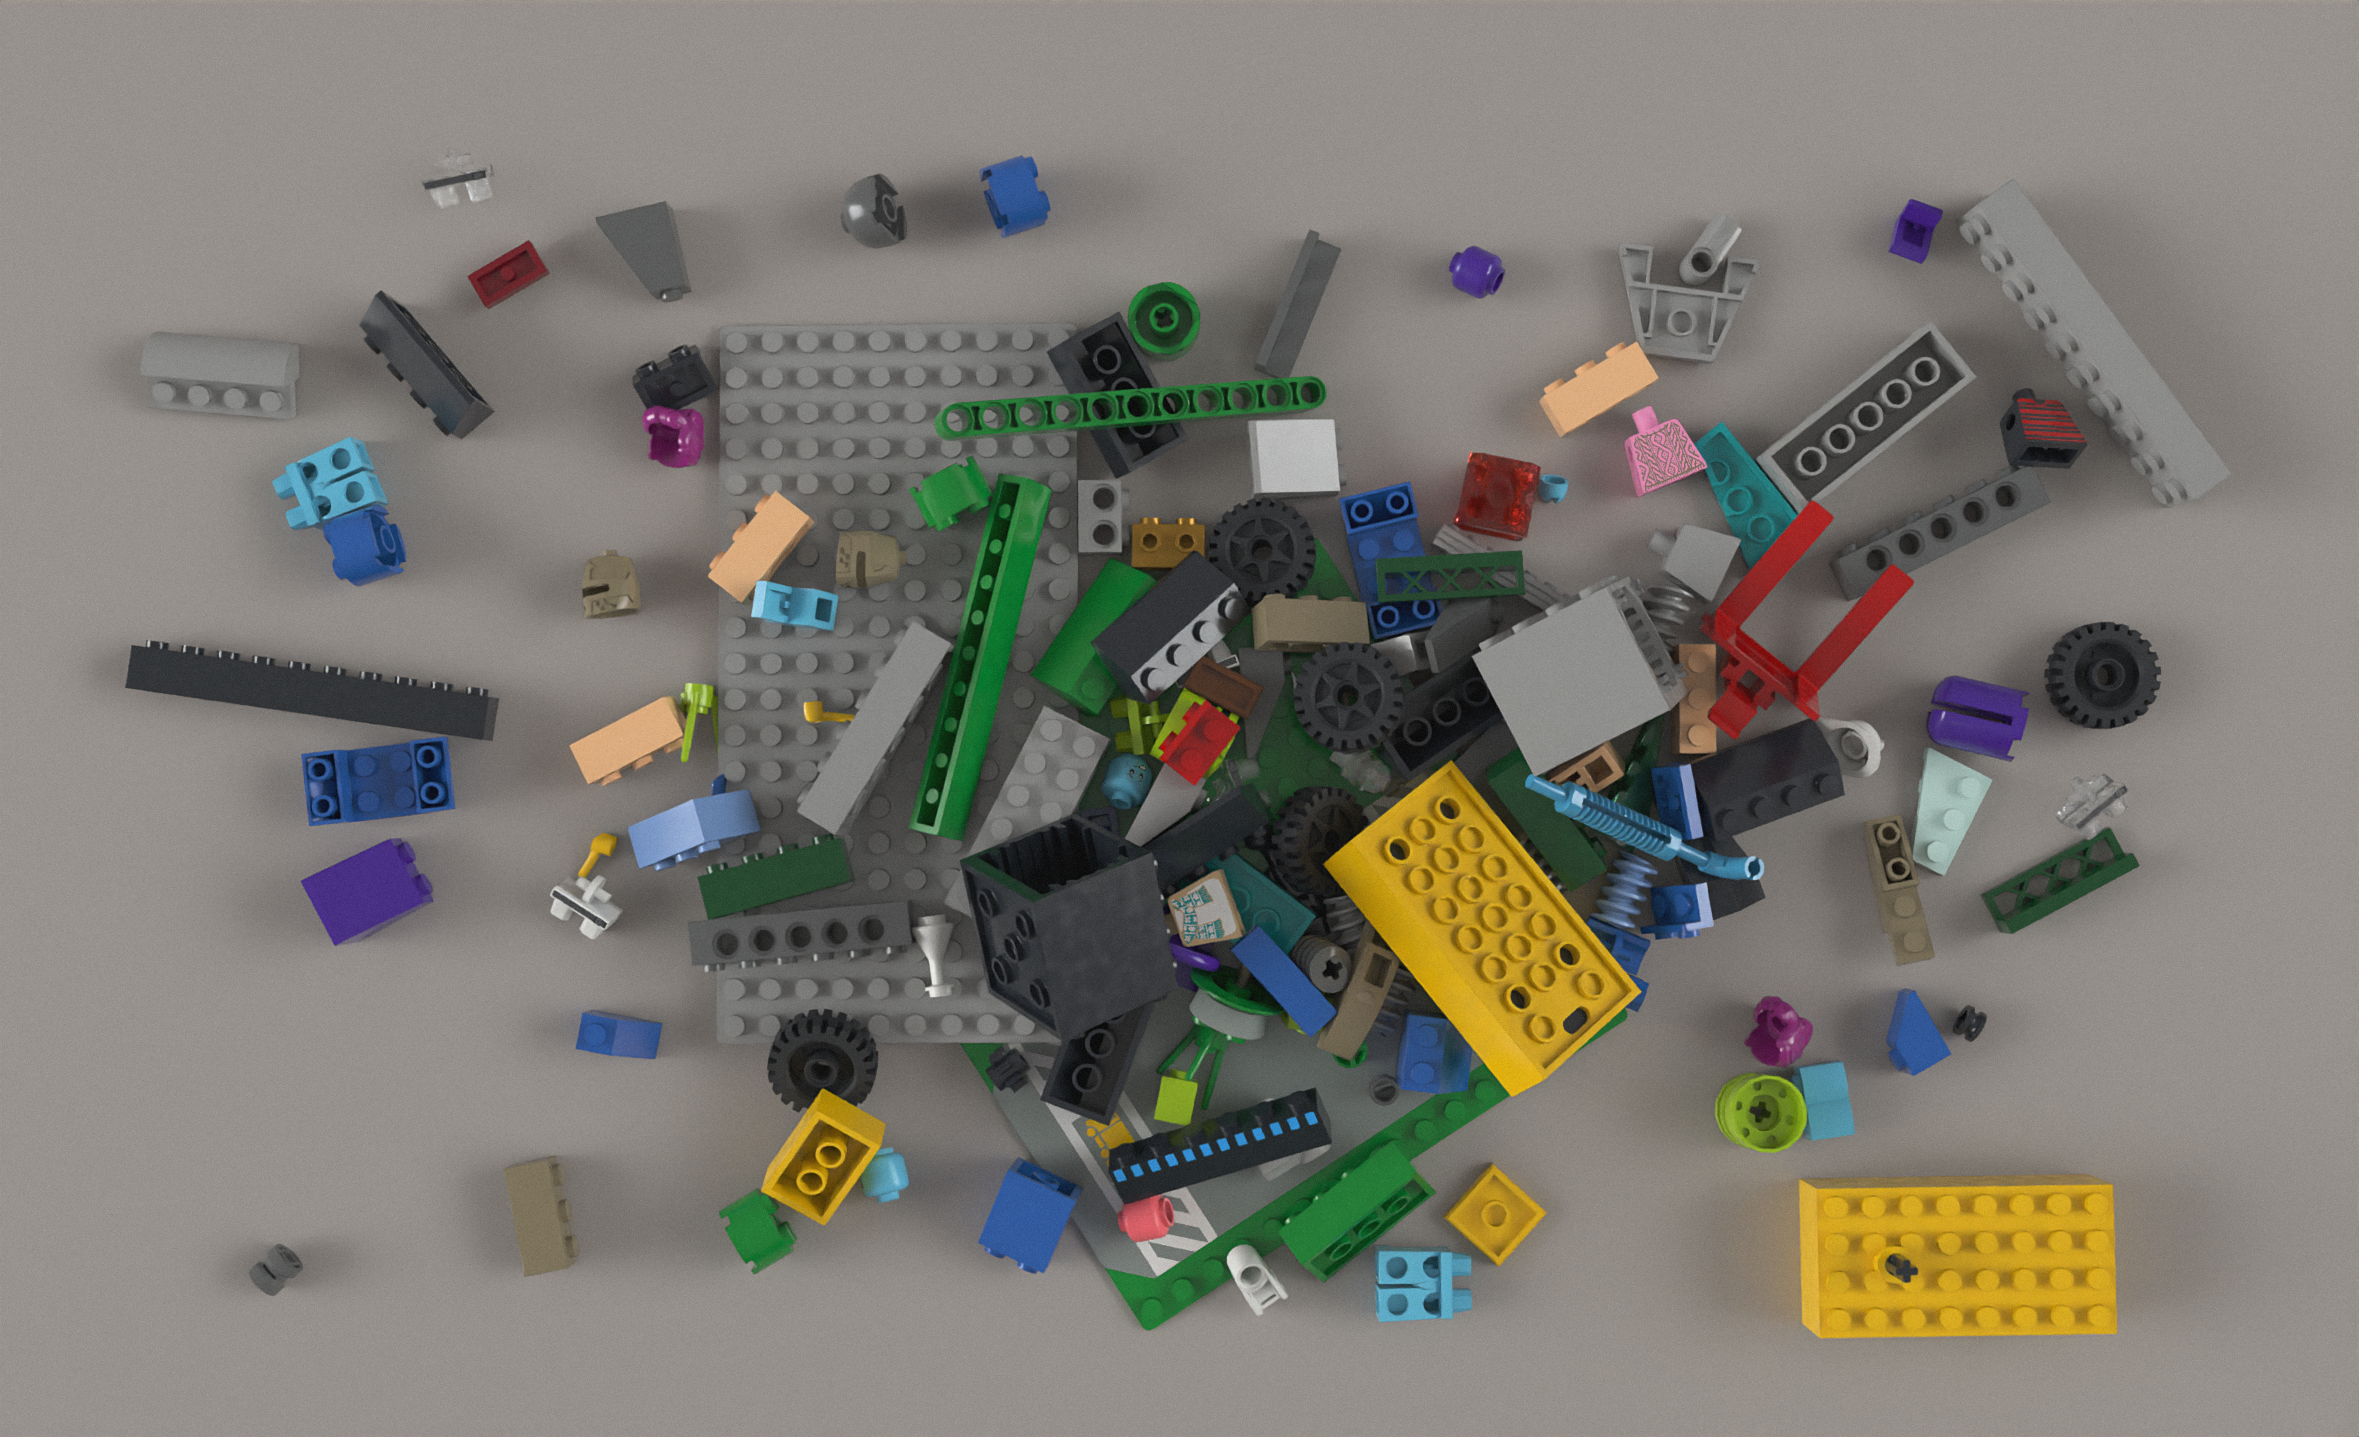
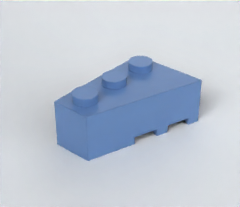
M745 789L692 799L629 826L628 831L639 869L654 866L655 872L677 866L676 861L681 863L699 857L698 852L703 854L720 849L721 844L759 832L761 828L750 790Z

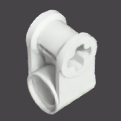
M1245 1244L1239 1245L1229 1252L1227 1265L1245 1299L1258 1317L1263 1314V1309L1279 1298L1285 1300L1289 1297L1279 1278L1272 1269H1269L1255 1248Z

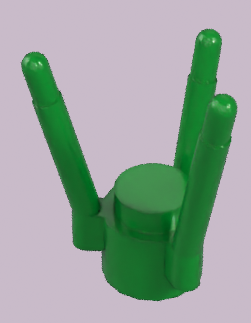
M1195 1023L1190 1033L1168 1055L1156 1072L1159 1075L1162 1074L1197 1037L1194 1044L1199 1046L1200 1049L1185 1076L1186 1081H1191L1207 1052L1213 1055L1217 1049L1201 1103V1109L1206 1110L1214 1090L1224 1053L1230 1041L1226 1039L1224 1033Z

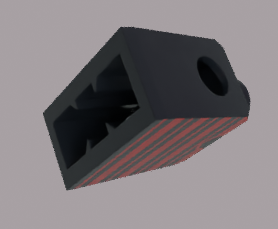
M2030 388L2018 390L2012 396V405L2000 421V429L2009 465L2070 469L2088 444L2061 402L2056 400L2037 399L2034 391Z

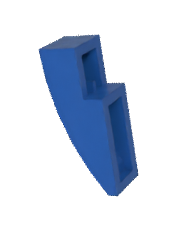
M1256 924L1230 948L1231 952L1268 994L1310 1038L1338 1013L1259 925Z

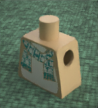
M1223 869L1208 874L1167 898L1171 913L1164 915L1165 922L1170 929L1171 936L1179 933L1184 947L1235 939L1246 934Z

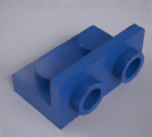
M1674 762L1651 768L1660 823L1680 831L1682 840L1703 837L1701 815L1698 809L1691 764Z
M1707 882L1650 888L1651 907L1656 924L1641 926V934H1655V940L1677 936L1678 939L1700 936L1699 929L1714 926Z

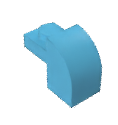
M757 581L751 617L775 624L833 631L839 595L816 589L794 588L768 581Z

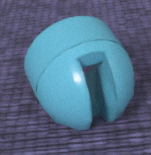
M1542 475L1538 486L1540 498L1546 503H1549L1551 498H1553L1555 504L1559 503L1567 493L1569 481L1558 475Z

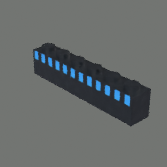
M1316 1087L1305 1091H1296L1285 1097L1263 1101L1255 1106L1235 1112H1226L1212 1119L1193 1122L1182 1128L1165 1133H1157L1149 1138L1132 1143H1123L1118 1147L1109 1149L1108 1173L1124 1205L1332 1144L1330 1118Z

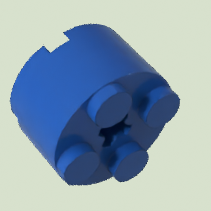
M1020 155L980 169L981 182L988 180L990 189L983 191L997 230L1003 228L1001 233L1003 239L1045 225V220L1048 219L1047 212L1051 211L1046 192L1044 190L1039 191L1034 178L1038 177V171L1032 156L1024 158Z
M373 505L334 518L331 523L324 525L323 533L325 539L331 545L335 557L332 562L333 570L340 580L348 579L353 585L361 587L404 571L403 568H399L401 563L406 562V551L401 533L396 523L389 525L383 517L389 515V513L382 506Z

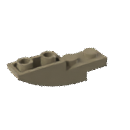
M1898 814L1865 821L1867 854L1877 907L1884 934L1888 933L1896 966L1931 960L1936 956L1917 886L1920 883L1902 816Z
M1366 919L1352 960V969L1348 982L1343 990L1335 992L1331 1003L1338 1013L1323 1026L1316 1046L1347 1060L1353 1058L1372 1027L1401 961L1368 919Z

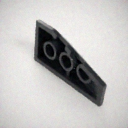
M1652 784L1648 788L1658 813L1654 785ZM1703 835V837L1683 839L1681 841L1702 852L1710 851L1727 857H1748L1733 837L1715 842ZM1678 856L1674 857L1683 884L1707 882L1713 920L1741 911L1766 898L1759 879L1732 880L1713 876L1700 871L1697 865Z

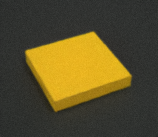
M1491 1163L1447 1211L1444 1218L1499 1267L1547 1212Z

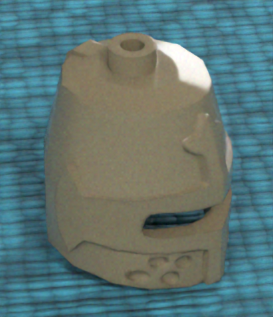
M869 530L841 531L836 561V581L839 588H872L898 579L900 565H906V550H899L896 536Z
M605 550L602 552L603 556L588 559L581 584L584 618L607 619L639 614L642 611L640 585L632 559L617 555L616 550Z

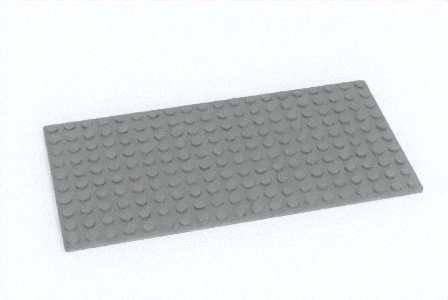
M1073 323L725 326L720 331L719 553L721 551L725 553L735 542L732 540V537L736 530L745 522L749 524L757 514L755 508L759 501L767 494L771 496L776 490L814 520L815 523L768 582L794 588L816 589L839 596L834 629L830 631L775 624L751 617L754 600L749 606H746L719 586L718 777L724 773L727 779L725 793L745 789L750 790L761 831L721 844V848L718 849L717 864L727 862L729 868L742 865V857L761 852L764 858L778 855L776 850L778 847L798 843L799 849L813 845L812 838L831 833L798 813L797 810L801 804L797 800L804 787L808 783L813 785L818 778L820 772L816 769L823 756L828 751L833 753L840 742L836 739V735L843 722L824 721L810 723L804 716V703L823 701L824 712L856 715L859 710L855 707L858 698L866 688L871 690L878 677L874 676L878 665L884 657L891 658L897 648L893 644L897 634L904 625L910 627L913 621L955 647L990 506L976 514H970L967 510L957 515L960 520L959 523L942 532H938L936 527L929 528L909 489L913 486L918 487L919 491L924 489L920 483L921 481L956 462L958 465L962 464L963 467L967 466L968 463L965 458L974 456L993 493L999 473L1026 477L1052 489L963 841L909 828L949 671L948 667L846 836L834 835V839H845L856 881L718 918L724 919L912 900L914 927H917L916 918L942 914L946 916V923L954 924L944 956L946 982L954 984V987H951L952 995L930 998L929 991H925L926 987L932 985L928 958L916 939V944L906 945L907 952L885 954L884 947L871 948V956L849 958L848 951L834 952V959L812 961V954L797 956L798 963L776 965L775 958L761 959V967L739 969V962L725 963V970L717 971V1040L721 1044H773L777 1032L780 1028H783L786 1021L789 1019L793 1021L795 1016L802 1012L807 1017L809 1010L818 1009L819 1015H823L824 1009L833 1010L832 1017L836 1018L839 1012L847 1014V1022L855 1018L860 1022L859 1029L861 1030L866 1027L870 1032L869 1039L874 1038L875 1043L1062 1042L989 994L973 919L944 904V901L961 869L959 860L968 856L1043 707L1046 706L1079 723V711L1029 676L1078 605V431L948 441L938 435L934 424L937 414L954 403L1069 394L1047 351L1077 334V328ZM1057 405L1056 415L1058 419L1068 423L1070 419L1069 410L1063 405ZM1022 407L1020 410L1021 420L1026 425L1032 426L1034 423L1033 412L1028 408ZM985 410L983 415L985 424L990 428H997L999 421L997 415L991 410ZM949 413L947 416L948 426L954 431H960L962 428L961 418L955 413ZM869 530L896 536L899 550H906V565H900L897 580L872 588L854 589L838 587L836 581V561L841 531ZM1079 806L1075 812L1077 815H1079ZM872 919L867 924V934L870 938L878 940L883 936L884 925L880 920ZM840 922L835 923L830 931L831 938L837 943H843L848 936L846 926ZM800 926L795 931L794 939L799 946L806 947L811 941V933L808 928ZM763 930L759 934L758 943L760 947L768 951L774 946L775 938L769 930ZM731 933L726 934L722 940V947L727 953L733 954L738 948V940Z

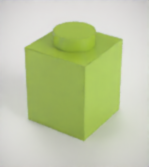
M1171 1068L1170 1074L1163 1073L1154 1119L1185 1126L1190 1124L1198 1079L1192 1078L1191 1081H1186L1185 1076L1188 1071Z

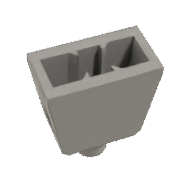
M1684 523L1678 527L1674 537L1655 529L1646 548L1664 556L1658 569L1660 575L1680 589L1691 593L1700 603L1708 604L1713 601L1741 539Z

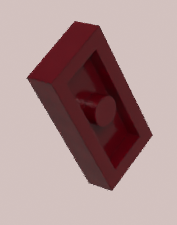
M528 240L467 277L487 309H491L549 275L550 272L533 243Z

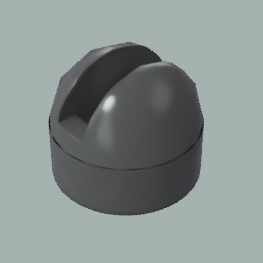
M1379 1074L1370 1082L1369 1092L1375 1103L1386 1106L1396 1101L1399 1095V1088L1392 1076ZM1389 1082L1392 1084V1086L1383 1087L1376 1092L1374 1088Z

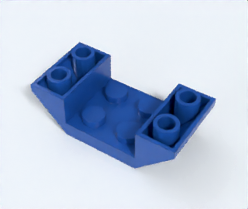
M1410 481L1340 498L1345 537L1361 602H1366L1367 619L1374 640L1434 625L1442 612L1440 600L1378 604L1377 578L1375 579L1374 572L1375 560L1380 558L1425 556L1416 520L1419 515ZM1430 575L1422 576L1418 581L1428 592H1437V587H1433ZM1404 577L1385 578L1386 594H1401L1410 583ZM1413 586L1408 593H1420V591Z
M448 737L413 740L410 743L362 749L330 750L301 754L309 826L370 821L456 809Z

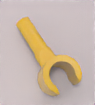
M823 701L806 702L803 705L805 719L810 723L824 721L844 723L846 720L852 722L855 717L852 714L824 712Z
M606 833L595 837L591 843L589 857L578 872V876L587 877L599 858L600 853L611 856L618 841L617 837Z

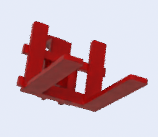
M1815 500L1809 501L1711 615L1705 612L1701 616V620L1704 623L1700 626V630L1727 651L1720 663V675L1724 677L1723 694L1708 710L1707 718L1732 739L1739 737L1742 729L1757 714L1758 706L1766 711L1776 700L1775 691L1816 722L1820 717L1818 700L1820 688L1914 584V580L1895 564H1891L1796 671L1789 668L1740 628L1741 625L1833 521V515ZM1748 669L1758 676V679L1750 688H1747L1739 681Z

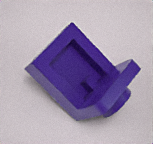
M1910 199L1895 222L1888 252L1922 264L1928 256L1934 228L1942 218L1943 210Z

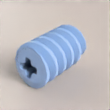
M1617 849L1625 859L1612 860L1611 864L1619 873L1606 874V878L1613 884V887H1601L1600 891L1608 899L1595 900L1594 904L1602 913H1590L1589 916L1619 929L1635 928L1636 924L1628 916L1629 914H1641L1642 911L1634 905V901L1647 900V897L1639 889L1652 888L1653 884L1645 878V875H1657L1658 870L1650 862Z

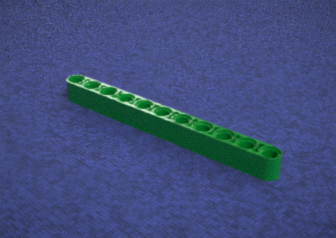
M1314 376L960 402L951 404L940 411L935 418L934 426L941 438L948 441L1296 414L1321 406L1327 397V389L1321 379ZM1302 386L1310 391L1311 400L1309 403L1305 402L1301 397ZM1268 389L1273 390L1277 395L1276 406H1273L1267 400L1266 393ZM1234 391L1238 392L1243 398L1242 409L1236 407L1232 401ZM1199 394L1206 396L1208 399V411H1204L1198 406L1197 398ZM1164 397H1168L1174 402L1175 411L1173 414H1169L1164 410L1162 405ZM1129 399L1139 404L1140 414L1138 417H1134L1129 413L1127 408ZM1093 402H1098L1104 407L1105 417L1103 420L1093 415ZM1057 405H1063L1069 410L1070 419L1068 423L1058 419L1056 415ZM1022 407L1028 408L1033 412L1034 423L1032 426L1026 425L1021 420L1020 410ZM985 410H991L997 415L999 420L997 428H990L985 424L983 419ZM949 413H955L961 418L962 428L960 431H954L948 426L947 416Z

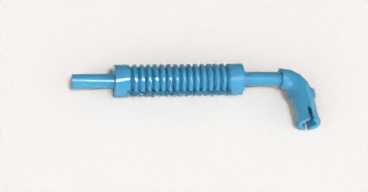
M1530 774L1526 779V788L1555 800L1554 805L1557 812L1662 860L1669 861L1678 856L1697 865L1698 869L1702 872L1732 880H1757L1764 873V863L1760 858L1756 859V856L1727 857L1710 851H1699L1681 842L1682 835L1680 831L1571 781L1566 782L1560 787L1538 776L1534 777L1533 774Z

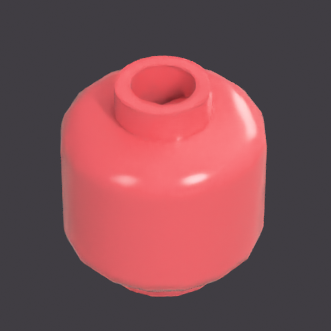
M1161 1194L1126 1205L1123 1203L1122 1211H1119L1117 1216L1120 1230L1123 1233L1127 1232L1130 1239L1134 1242L1163 1238L1167 1235L1169 1227L1174 1224L1172 1204L1168 1198H1163Z

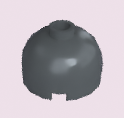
M880 173L863 178L854 183L844 197L843 213L840 215L841 224L848 234L850 233L856 241L865 247L877 249L893 246L900 243L907 236V221L904 207L902 205L896 209L892 196L898 195V192L886 176Z

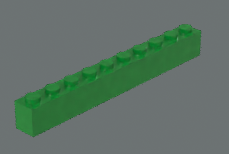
M1001 473L998 475L909 825L910 829L958 841H963L1052 491L1051 488L1032 479Z

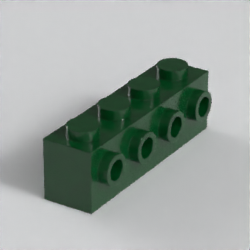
M1519 747L1485 769L1488 783L1570 893L1607 870L1603 857L1607 854V851L1597 836L1590 838L1583 829L1587 825L1557 812L1554 805L1555 800L1525 787L1527 777L1533 773ZM1543 773L1537 775L1538 777L1547 780ZM1555 780L1551 782L1559 786V784Z
M833 833L812 838L813 845L799 849L798 843H793L776 848L778 855L764 858L761 852L742 857V865L729 868L727 862L706 867L707 874L698 876L697 880L708 920L718 919L856 881L845 839H834Z

